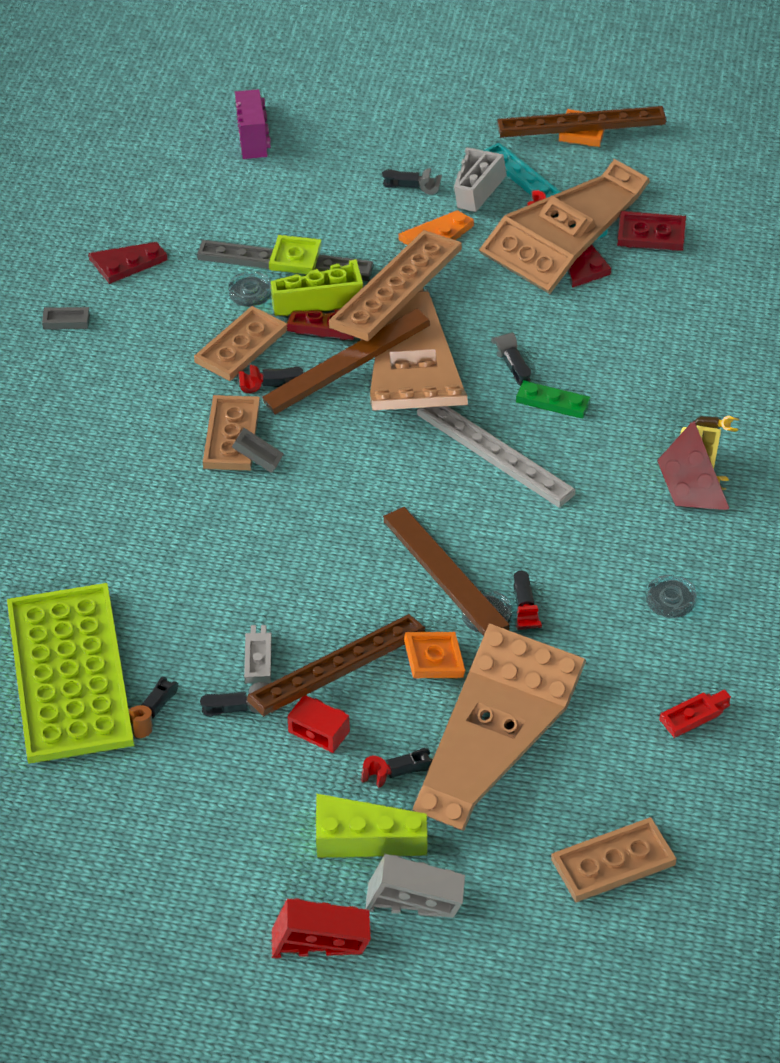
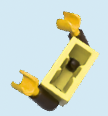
M700 416L694 420L713 469L721 434L720 427L731 432H737L738 429L731 427V422L734 420L739 421L738 418L726 416L721 420V417ZM683 427V428L681 429V433H682L687 427ZM717 476L719 484L720 480L729 481L726 476Z

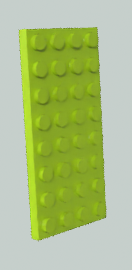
M102 583L7 599L28 764L134 746L108 584Z

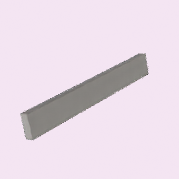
M448 406L417 409L418 416L560 508L575 496V488Z

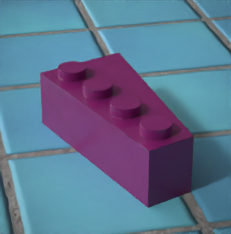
M259 89L235 91L242 159L267 157V149L271 148L270 136H266L269 135V128L265 110L264 97L261 98Z

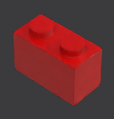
M307 695L298 701L287 716L289 733L331 753L336 751L350 732L348 714L341 709H335L324 704L321 700Z

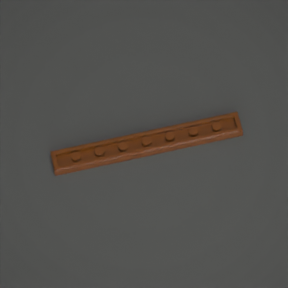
M663 106L497 119L500 138L666 125Z
M416 308L381 328L369 341L360 340L262 397L263 402L276 415L429 327L430 320Z
M405 507L383 516L384 523L483 636L489 623L510 631V624Z
M408 614L248 694L247 702L264 717L405 645L404 636L406 632H425L426 628Z

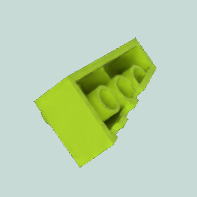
M350 260L349 265L342 267L339 264L331 265L330 270L319 272L318 269L311 270L303 277L296 274L271 281L274 315L288 316L292 311H332L334 309H341L363 288L357 260Z
M316 793L317 858L383 857L385 854L427 856V814Z

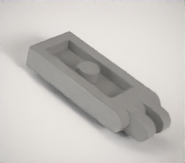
M251 625V633L245 634V683H271L272 635L271 632L267 633L266 625H261V633H256V625Z

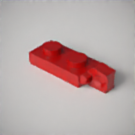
M725 689L712 696L703 692L662 712L659 720L673 738H676L721 715L723 710L730 706L731 696Z

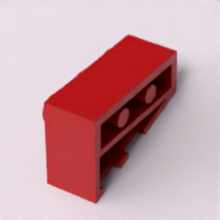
M287 898L272 928V958H281V953L299 952V957H308V952L326 951V956L363 954L371 939L370 912L355 906L345 907L332 905L327 902L317 903L304 901L299 898Z

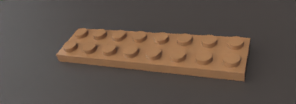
M423 230L329 320V328L369 341L462 250V242Z

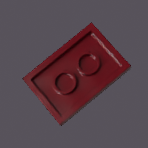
M621 211L617 246L683 251L686 216Z

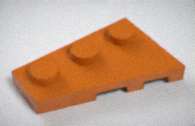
M457 210L399 233V241L408 245L423 230L457 240L474 226V219Z

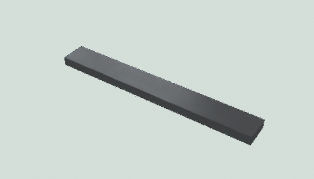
M202 240L197 253V260L269 269V261L273 249ZM319 254L315 269L322 272L330 270L331 265L339 264L340 267L349 265L350 260L354 259ZM356 259L362 281L369 282L374 267L373 261Z

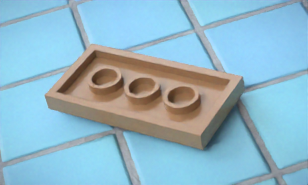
M251 306L195 354L194 361L196 364L231 381L239 374V371L245 369L287 331V323Z
M213 395L203 456V469L251 471L252 460L232 448V445L243 428L256 435L260 397Z
M651 817L554 852L551 855V860L575 903L675 866L677 860Z

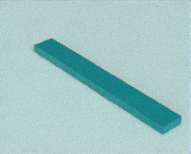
M501 143L483 150L503 154L506 175L531 196L532 191L535 190L542 191L546 198L561 192ZM572 224L570 227L574 228L576 224ZM606 229L596 240L606 236L608 229Z

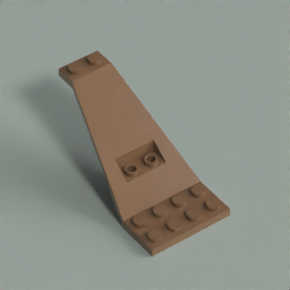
M614 159L602 176L506 214L479 251L499 265L551 294L575 260L620 216L621 211H625L638 199L650 180L645 175ZM555 214H559L558 217L552 218ZM572 224H576L574 228H570Z
M422 288L385 325L387 326L416 308L430 320L429 327L375 357L370 390L372 411L468 405L467 394L463 388L428 289Z
M489 623L412 810L426 813L427 817L464 831L474 806L567 709L586 663L585 658ZM489 712L490 718L482 720V715ZM513 721L514 727L511 730L506 729V724Z

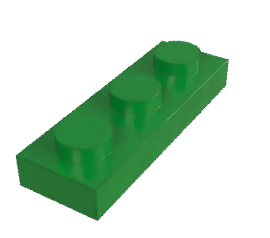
M523 381L516 395V403L583 419L590 405V397Z

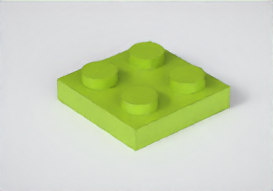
M278 235L269 261V270L308 274L309 271L315 269L322 247L321 239Z

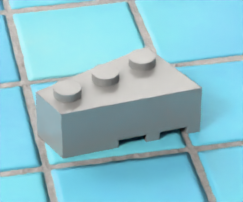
M466 147L465 158L461 162L462 168L458 172L454 185L456 203L459 209L477 212L507 176L503 154Z
M385 854L368 883L365 909L374 912V907L392 908L391 913L400 914L401 909L418 910V915L454 918L463 904L465 875L450 869H441L429 866L423 862H414L396 855Z

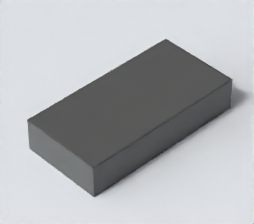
M89 307L44 308L43 329H88Z
M246 428L242 429L232 445V448L270 473L275 470L284 454Z

